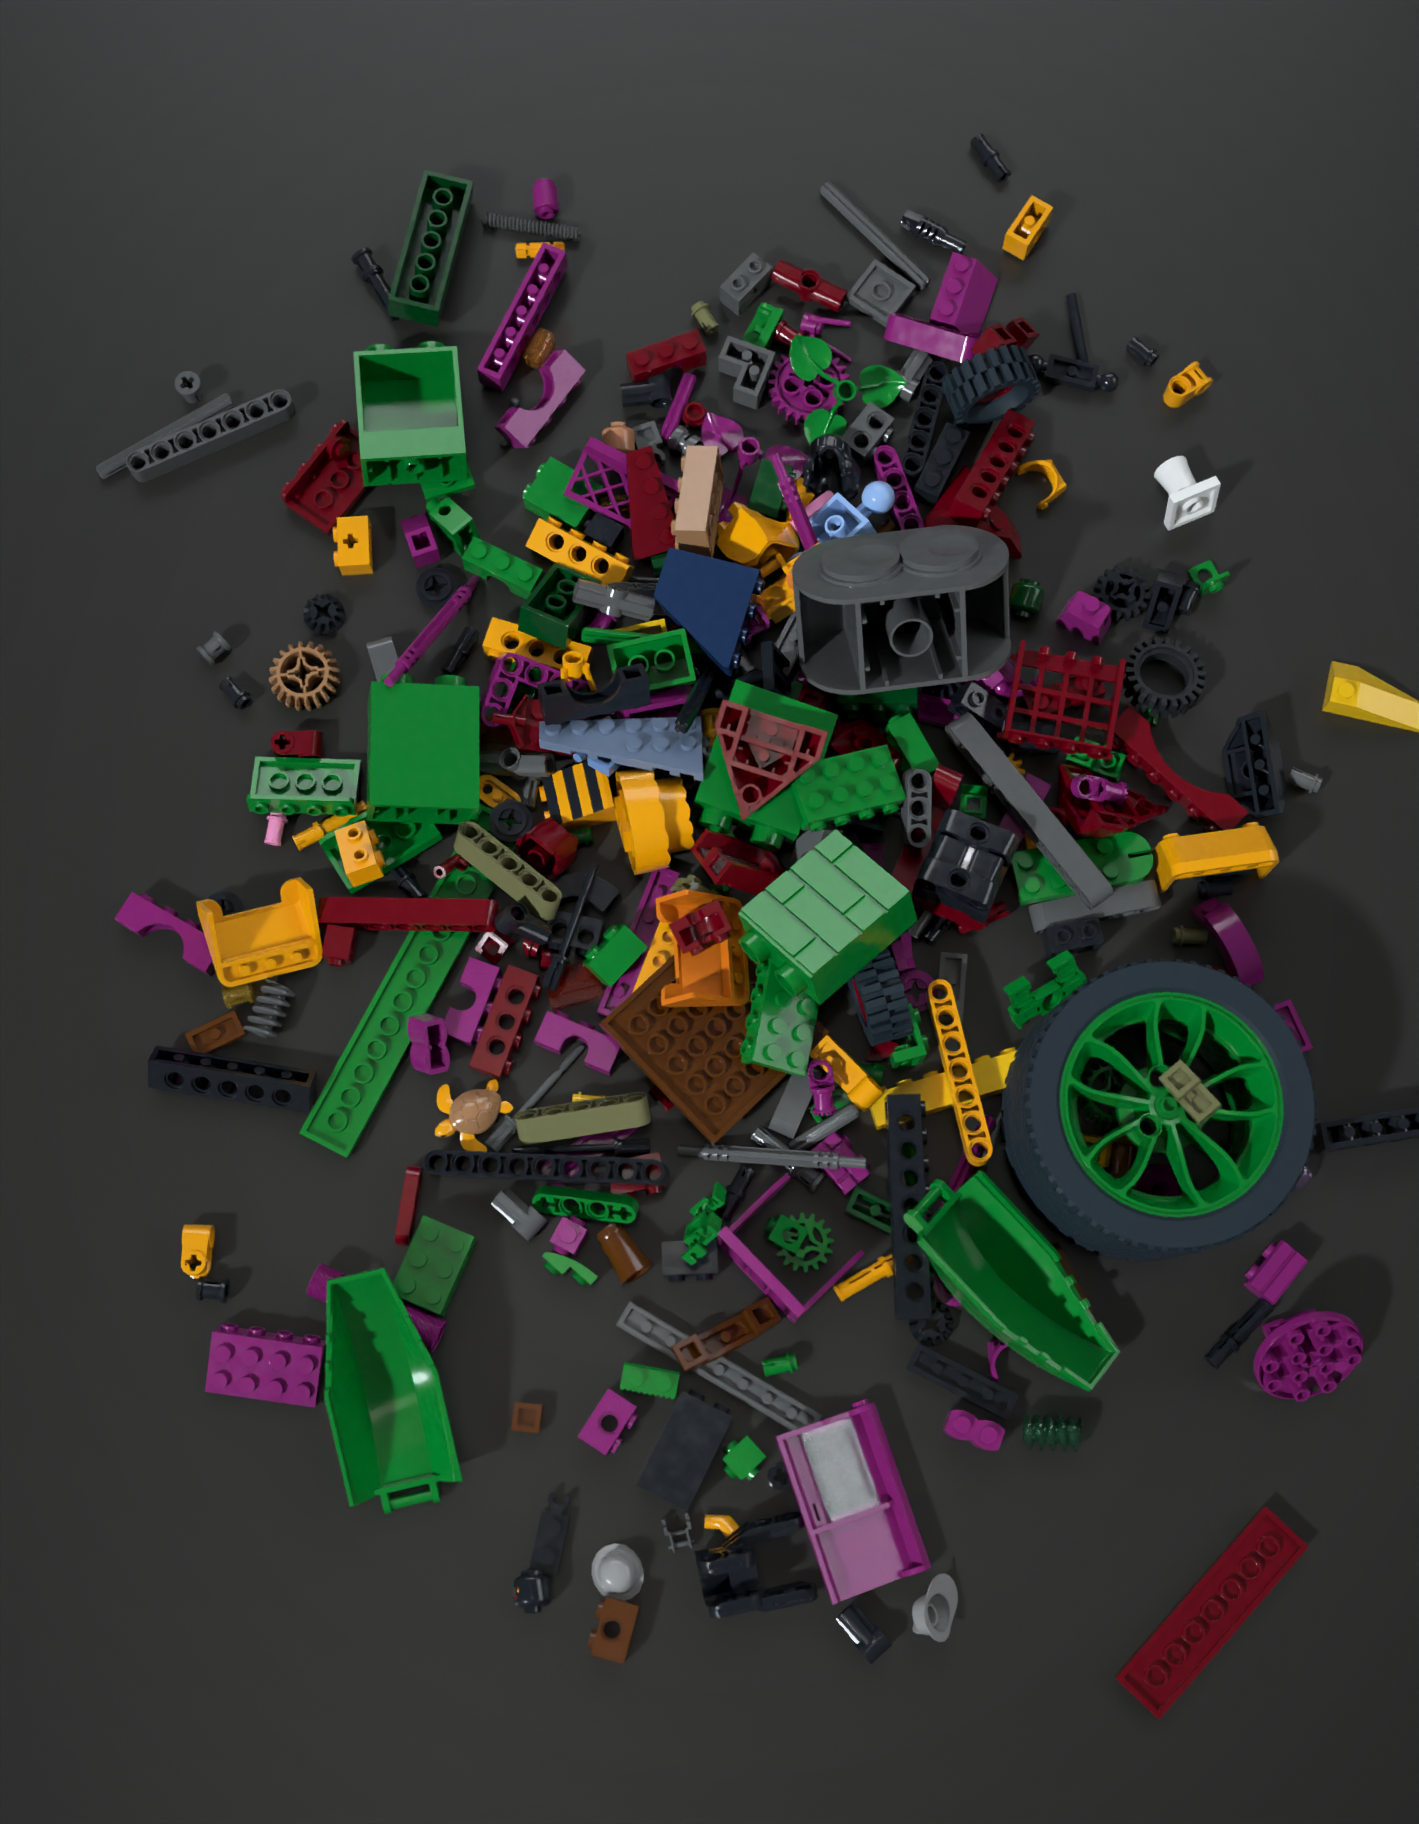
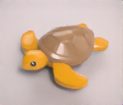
M496 1079L489 1081L485 1090L475 1089L466 1091L454 1101L450 1096L449 1085L444 1084L437 1093V1106L442 1112L449 1114V1118L437 1125L434 1134L437 1137L445 1138L453 1135L457 1130L460 1132V1143L466 1151L487 1152V1147L480 1143L474 1134H480L488 1130L495 1122L499 1112L510 1113L513 1110V1106L507 1101H501V1096L497 1093L499 1087Z

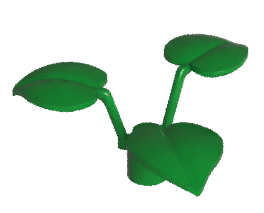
M801 335L794 336L791 342L789 357L794 373L805 381H811L819 374L821 377L834 384L832 393L837 400L830 413L825 409H816L806 417L804 434L809 445H811L815 438L824 434L832 433L843 436L847 430L846 420L840 415H834V413L841 406L842 402L853 399L857 391H862V400L866 405L871 402L879 408H884L894 401L906 385V381L901 375L890 368L880 365L866 367L860 372L859 381L861 386H856L850 380L838 381V379L822 371L829 367L832 360V352L826 342L816 337Z

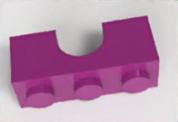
M469 957L460 983L462 987L472 990L476 994V1000L473 1006L467 1010L449 1008L444 1020L447 1027V1039L472 1048L475 1041H479L484 1028L482 1023L485 1016L488 1017L493 1005L491 1000L495 991L498 992L503 979L499 967Z
M555 1010L554 1013L547 1011L534 1039L535 1044L561 1055L565 1045L570 1041H583L588 1046V1054L584 1060L585 1066L611 1076L622 1051L606 1032L602 1034L594 1031L595 1026L585 1021H580L578 1024L569 1020L570 1016L561 1011Z

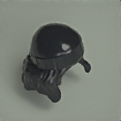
M832 433L815 438L810 445L809 456L803 467V486H808L814 496L818 497L827 490H830L834 495L838 492L850 503L851 499H855L858 495L857 490L860 485L861 470L856 464L855 459L851 457L849 444L843 437Z

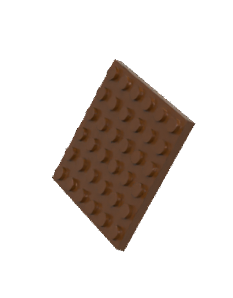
M673 955L613 1010L599 1026L714 1145L787 1073L754 1063L744 1064L741 1062L740 1048L746 1037L747 1028L745 1023L751 1012V993L756 986V967L758 964L748 957L750 998L744 1005L705 1007L661 1006L662 988L667 984L676 983ZM817 1019L811 1050L830 1033Z

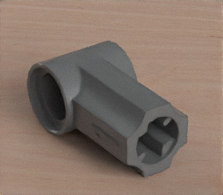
M914 350L901 371H897L906 381V385L897 396L909 403L913 400L920 387L927 366L933 362L928 353Z
M508 1187L502 1190L491 1203L528 1242L548 1222L531 1205L527 1206Z

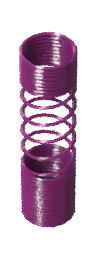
M324 1263L320 1264L309 1282L306 1291L307 1296L327 1304V1280L342 1277L344 1272L341 1273V1271L331 1268L329 1265H324ZM409 1302L405 1303L404 1306L427 1351L432 1353L444 1333L447 1321L424 1311V1309L421 1310V1308L419 1309V1307L411 1305Z

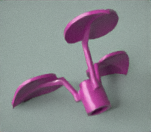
M707 412L701 430L703 446H718L720 457L726 455L728 451L732 454L738 451L737 458L740 462V467L732 491L723 486L718 523L722 521L730 523L732 516L729 514L728 509L734 502L748 507L747 498L742 494L736 493L745 465L754 464L757 458L761 461L764 458L763 451L759 450L760 444L755 438H743V430L736 422ZM783 445L773 446L766 451V458L770 459V455L779 452L784 464L794 466L793 473L797 474L796 480L803 475V467L808 459L806 454Z

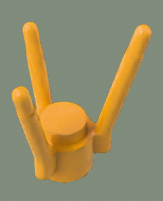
M578 651L565 653L562 657L563 667L560 669L561 679H564L565 682L567 679L572 681L579 679L582 674H585L591 691L597 690L590 673V664L584 663L583 654Z

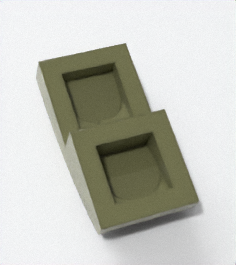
M1181 1059L1159 1077L1165 1088L1199 1125L1221 1108V1103L1201 1084L1200 1079Z

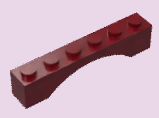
M1131 706L1117 718L1112 747L1122 750L1132 765L1142 768L1152 783L1162 786L1166 790V795L1172 801L1179 802L1186 808V813L1192 819L1199 820L1206 826L1207 832L1234 829L1248 814V811L1229 794L1214 793L1200 789L1174 773L1156 749L1151 735L1150 723Z

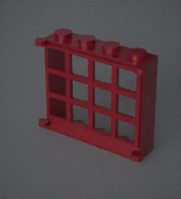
M1021 640L1017 654L1011 653L1010 659L1015 661L1010 696L1003 733L997 732L996 739L1002 741L1008 739L1013 744L1031 743L1040 749L1058 748L1066 754L1085 753L1093 759L1112 760L1113 754L1110 752L1112 750L1122 683L1126 678V674H1124L1126 659H1121L1117 666L1103 664L1104 658L1100 656H1094L1091 661L1077 659V653L1073 651H1068L1064 657L1050 654L1051 648L1046 646L1040 647L1039 652L1025 649L1026 641ZM1022 666L1039 669L1037 687L1019 683ZM1045 670L1064 674L1061 691L1042 688ZM1070 675L1089 678L1086 696L1067 692ZM1095 680L1114 683L1111 700L1092 697ZM1018 690L1035 693L1033 710L1015 707ZM1041 694L1060 697L1057 715L1038 711ZM1066 699L1085 702L1082 719L1063 716ZM1091 703L1110 707L1107 724L1088 721ZM1014 713L1031 716L1029 732L1011 729ZM1037 718L1056 721L1054 736L1034 733ZM1062 722L1081 726L1079 741L1059 738ZM1087 727L1106 730L1104 746L1084 742Z

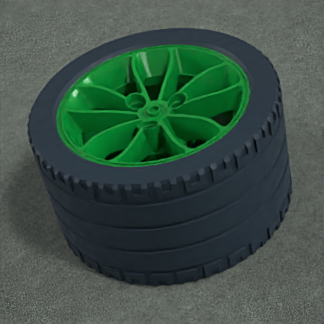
M1160 958L1155 962L1152 959H1147L1141 962H1131L1126 967L1123 965L1117 966L1114 969L1101 973L1097 978L1090 979L1053 1008L1031 1029L1029 1035L1024 1038L1014 1055L1016 1058L1011 1062L1007 1077L1005 1078L1006 1088L1002 1090L1000 1106L1002 1118L999 1119L1002 1131L1001 1141L1005 1143L1003 1150L1009 1162L1008 1167L1013 1170L1015 1174L1013 1178L1021 1188L1022 1195L1027 1196L1029 1205L1035 1208L1042 1219L1045 1218L1049 1221L1048 1225L1051 1228H1055L1063 1237L1071 1238L1072 1242L1076 1245L1079 1244L1091 1252L1099 1251L1098 1254L1103 1256H1110L1115 1259L1127 1258V1261H1159L1212 1249L1240 1239L1244 1234L1251 1233L1258 1226L1268 1221V1216H1272L1278 1211L1280 1206L1289 1199L1287 1195L1296 1189L1298 1180L1304 1174L1303 1168L1309 1163L1310 1159L1308 1156L1314 1146L1312 1138L1316 1136L1314 1126L1318 1113H1315L1317 1099H1314L1313 1090L1316 1088L1315 1083H1312L1310 1077L1313 1075L1312 1070L1308 1069L1305 1061L1308 1059L1306 1053H1302L1300 1049L1302 1045L1299 1040L1296 1041L1292 1034L1294 1032L1292 1027L1286 1025L1284 1022L1286 1019L1283 1015H1278L1274 1010L1275 1006L1271 1002L1267 1003L1264 1000L1265 996L1254 992L1249 984L1239 982L1240 979L1236 976L1231 977L1221 969L1213 970L1212 966L1207 964L1203 966L1196 964L1195 961L1185 963L1182 959L1166 960V958ZM1123 1028H1146L1147 1067L1137 1071L1122 1054L1103 1041ZM1158 1031L1169 1034L1186 1043L1179 1060L1181 1059L1188 1068L1196 1052H1198L1216 1073L1202 1080L1201 1084L1209 1090L1221 1083L1227 1097L1229 1110L1218 1109L1206 1121H1231V1134L1227 1153L1201 1131L1205 1122L1199 1125L1197 1122L1191 1121L1187 1117L1186 1110L1162 1083L1160 1087L1151 1084V1073L1161 1077L1172 1067L1163 1065ZM1089 1058H1101L1110 1063L1120 1073L1125 1082L1118 1094L1094 1090L1082 1083L1080 1078ZM1077 1096H1083L1116 1107V1117L1119 1126L1108 1132L1090 1147H1087L1080 1130L1077 1116ZM1141 1121H1146L1151 1126L1150 1135H1145L1141 1131ZM1125 1135L1139 1149L1131 1169L1123 1177L1115 1179L1098 1163V1157L1108 1144ZM1190 1143L1206 1153L1219 1170L1211 1184L1200 1191L1196 1190L1191 1182L1182 1148ZM1151 1153L1167 1155L1181 1187L1182 1196H1156L1131 1188L1142 1175Z

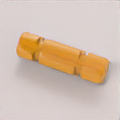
M543 242L530 243V245L517 243V258H527V256L535 258ZM554 242V245H551L565 251L563 242Z

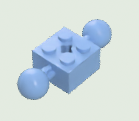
M873 481L864 488L862 503L855 508L837 492L809 519L818 542L822 543L836 538L876 534L877 532L867 518L872 513L883 514L889 511L894 504L895 494L892 487L886 482ZM799 552L792 555L787 562H789L790 560H792L793 558H795L803 552Z

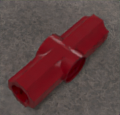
M782 259L777 261L770 281L798 293V296L803 301H815L836 312L841 310L848 294L847 290L822 279L815 270H803ZM805 284H812V285H814V287L808 288V287H806V286H804V285H805Z

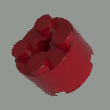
M549 817L539 822L517 840L515 852L517 856L520 854L522 860L547 880L553 881L576 861V847L579 845V842L574 834L568 833L555 819Z

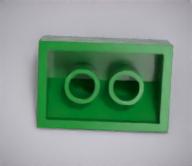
M685 628L607 645L612 673L614 674L616 668L642 663L649 677L650 692L696 683Z

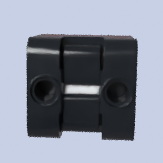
M947 809L936 831L927 857L924 859L915 879L911 894L913 904L970 929L982 930L1009 869L1019 838L1014 833L954 809Z

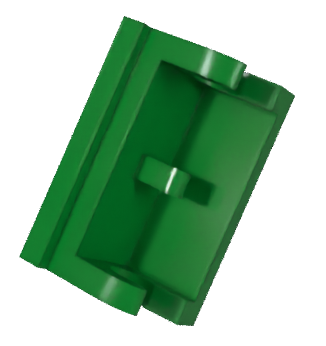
M761 302L742 341L769 350L773 342V334L779 323L783 320L784 310Z

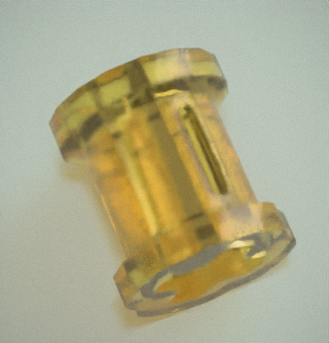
M251 982L234 987L222 986L223 999L228 1009H232L233 1005L248 1001L249 1003H255Z

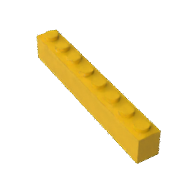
M1015 1047L1001 1051L1000 1056L990 1058L989 1055H985L974 1060L975 1063L972 1064L980 1099L1000 1094L1006 1088L1005 1078L1007 1077L1011 1062L1016 1058L1014 1057L1016 1053ZM954 1067L952 1069L955 1077L963 1078L966 1076V1072L962 1067ZM931 1071L922 1075L923 1079L913 1081L912 1078L905 1079L896 1083L897 1087L890 1089L882 1086L881 1088L884 1093L869 1107L876 1130L886 1128L884 1098L887 1095L920 1094L921 1101H925L926 1115L953 1108L945 1072L939 1074L938 1071ZM961 1093L958 1096L963 1104L973 1102L972 1096L968 1093ZM902 1116L899 1120V1124L906 1121H910L911 1118L907 1116Z

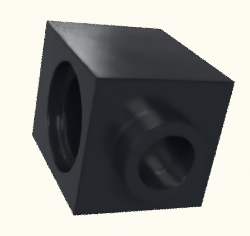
M596 512L592 519H587L582 529L585 535L584 540L591 544L594 540L608 547L606 552L612 555L624 538V527Z

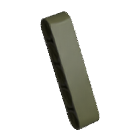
M464 821L459 825L454 850L516 901L524 904L537 918L545 921L555 918L562 893L554 884L477 823Z
M633 1092L527 1109L518 1112L514 1116L519 1141L525 1145L641 1127L649 1124L652 1120L647 1095L644 1092Z

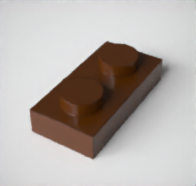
M233 1010L185 1033V1036L192 1051L211 1054L246 1037L247 1034L243 1029L244 1027L237 1012Z

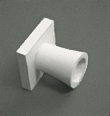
M1184 456L1173 457L1156 469L1154 478L1169 494L1164 518V525L1168 531L1215 512L1221 485L1216 476L1196 483L1187 459Z

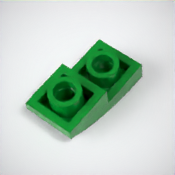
M1076 736L1074 740L1079 741V737ZM1085 739L1084 741L1086 743L1100 745V743L1090 741L1087 739ZM1111 751L1110 753L1113 754L1112 760L1093 759L1085 753L1077 752L1076 754H1068L1066 761L1075 766L1084 767L1095 775L1118 782L1127 762V756Z
M545 1252L542 1255L546 1260L544 1266L555 1276L558 1273L565 1276L573 1269L575 1272L571 1276L582 1286L588 1283L592 1287L599 1280V1277L591 1270L568 1257L550 1252Z

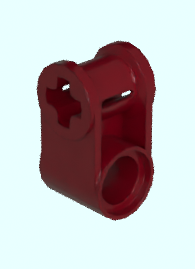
M278 731L271 737L270 743L276 757L322 758L323 733L320 731ZM287 742L288 745L285 746V749H280L283 743Z

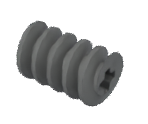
M265 979L270 986H262L260 990L266 996H257L256 998L262 1006L252 1007L257 1016H248L247 1020L253 1026H244L243 1029L268 1039V1037L278 1036L272 1028L282 1026L277 1017H286L287 1014L281 1010V1007H290L291 1004L285 998L295 997V994L289 988Z

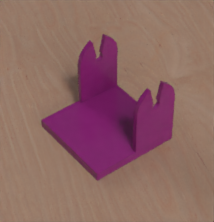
M786 1173L729 1228L725 1226L717 1234V1245L795 1324L865 1253L861 1249L804 1306L780 1283L735 1234L790 1180V1176Z

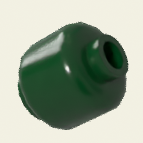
M1021 578L1020 582L1012 585L1009 607L1016 610V616L1030 618L1031 614L1040 613L1045 597V590L1040 587V582Z

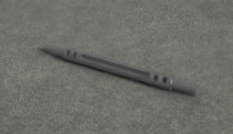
M705 1144L704 1146L678 1145L677 1148L678 1156L703 1157L704 1160L836 1170H839L840 1167L867 1168V1158L841 1156L840 1153L716 1144Z

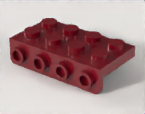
M345 419L335 423L325 441L320 442L315 447L311 458L300 465L297 475L292 481L286 482L281 490V498L285 506L328 536L333 532V527H337V517H345L369 487L364 486L359 432L350 427L349 422ZM334 436H344L351 442L350 454L340 462L332 460L327 453V444Z

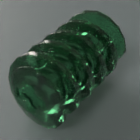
M1028 1414L1023 1415L1022 1441L1027 1443L1029 1450H1032L1034 1443L1037 1442L1040 1451H1043L1046 1443H1049L1051 1451H1055L1057 1443H1060L1062 1452H1066L1068 1444L1072 1445L1074 1452L1078 1451L1082 1438L1081 1417L1075 1423L1073 1416H1068L1064 1423L1062 1416L1058 1415L1053 1423L1050 1415H1045L1043 1421H1041L1039 1414H1034L1031 1421Z

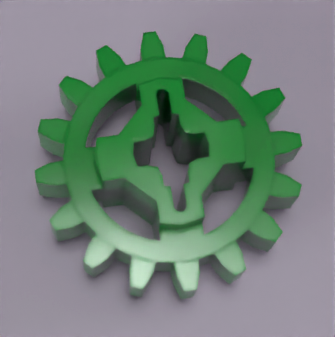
M804 1212L800 1213L797 1220L793 1215H790L789 1219L804 1225L808 1229L806 1237H808V1243L811 1244V1247L806 1246L804 1250L799 1248L793 1258L787 1249L774 1243V1247L781 1248V1251L776 1256L777 1258L783 1256L786 1258L783 1263L784 1267L789 1263L793 1264V1272H796L798 1267H802L805 1274L808 1272L809 1266H812L817 1271L819 1269L817 1262L820 1261L826 1264L827 1260L824 1254L831 1255L833 1252L830 1248H827V1245L834 1243V1239L827 1238L831 1228L823 1229L822 1226L825 1220L822 1219L818 1223L815 1222V1214L813 1213L809 1219H805ZM787 1227L782 1233L783 1240L786 1243H794L798 1238V1232H789L793 1227ZM814 1228L819 1232L822 1243L816 1241L812 1233ZM811 1252L819 1254L812 1260L803 1261L804 1256Z

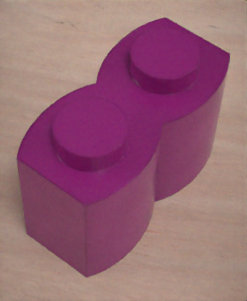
M427 1013L410 1017L407 1029L408 1036L412 1042L410 1059L414 1069L429 1075L448 1071L450 1055L445 1045L447 1027L443 1018Z
M963 1410L948 1411L942 1431L949 1437L962 1441L969 1440L975 1447L986 1451L999 1450L1005 1430L997 1423L989 1420L978 1421L974 1415Z

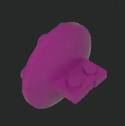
M1315 1308L1294 1314L1292 1317L1282 1318L1262 1325L1265 1340L1261 1343L1255 1354L1253 1371L1259 1385L1268 1394L1282 1399H1295L1298 1402H1302L1320 1393L1333 1392L1337 1384L1353 1371L1362 1360L1363 1337L1357 1325L1349 1317L1336 1312H1316ZM1318 1385L1320 1390L1310 1394L1308 1387Z

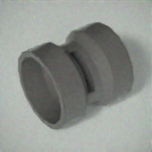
M680 425L670 436L667 447L673 451H679L681 456H686L687 446H701L702 439L696 435H690L688 430Z

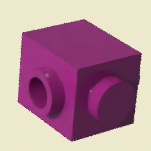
M572 1215L570 1219L562 1217L550 1239V1243L554 1245L553 1251L565 1257H568L569 1254L576 1257L589 1233L584 1228L586 1223Z

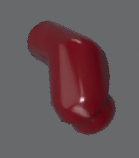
M455 854L436 866L433 874L436 878L442 879L456 869H459L461 872L466 871L470 863L461 855Z

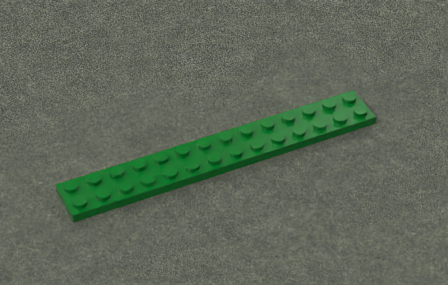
M480 804L475 823L497 839L489 824L490 815L493 810ZM510 818L503 821L507 823L509 831L514 824L518 825L519 823ZM497 839L508 849L515 853V845L517 841L507 843L501 839ZM454 850V852H453V854L451 855V857H452L453 855H455V854H458V853ZM469 864L466 871L461 872L459 869H456L446 877L438 879L428 898L490 900L497 885L473 865ZM409 932L299 1134L349 1159L412 1043L407 1029L409 1018L425 1013L428 1014L472 932Z

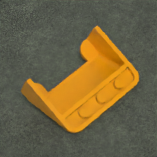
M301 877L290 879L282 885L280 889V903L223 916L221 906L216 901L205 899L196 902L198 916L218 980L224 986L234 987L316 966L321 961L323 949L312 887Z

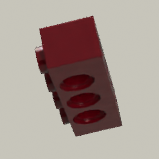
M511 965L507 966L469 1066L471 1070L501 1081L504 1074L509 1075L514 1062L510 1058L514 1049L518 1050L523 1040V1035L520 1034L523 1024H529L533 1013L530 1006L533 999L537 1000L542 990V984H539L540 979L538 975ZM515 993H522L524 1000L520 1004H512L510 1002L511 996ZM505 1018H512L515 1020V1023L511 1029L505 1030L500 1027L501 1021ZM495 1043H503L505 1050L499 1055H494L491 1053V1047Z

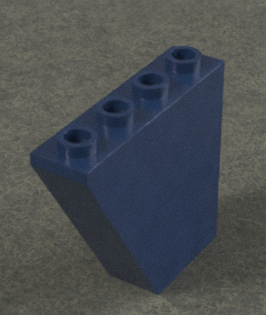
M669 547L653 596L657 605L681 629L685 628L686 634L726 675L732 676L734 668L738 669L742 654L739 652L742 644H746L748 640V623L756 615L757 604H755L757 595H762L765 580L762 579L759 569Z

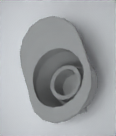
M945 1573L936 1575L929 1585L927 1594L919 1597L914 1602L912 1607V1630L914 1633L929 1635L937 1642H944L949 1637L958 1603L957 1588L951 1576Z

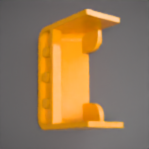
M1258 822L1242 825V828L1187 836H1179L1178 833L1163 836V840L1152 851L1159 893H1165L1174 880L1256 869L1258 879H1264L1279 863L1276 847L1265 826H1259Z

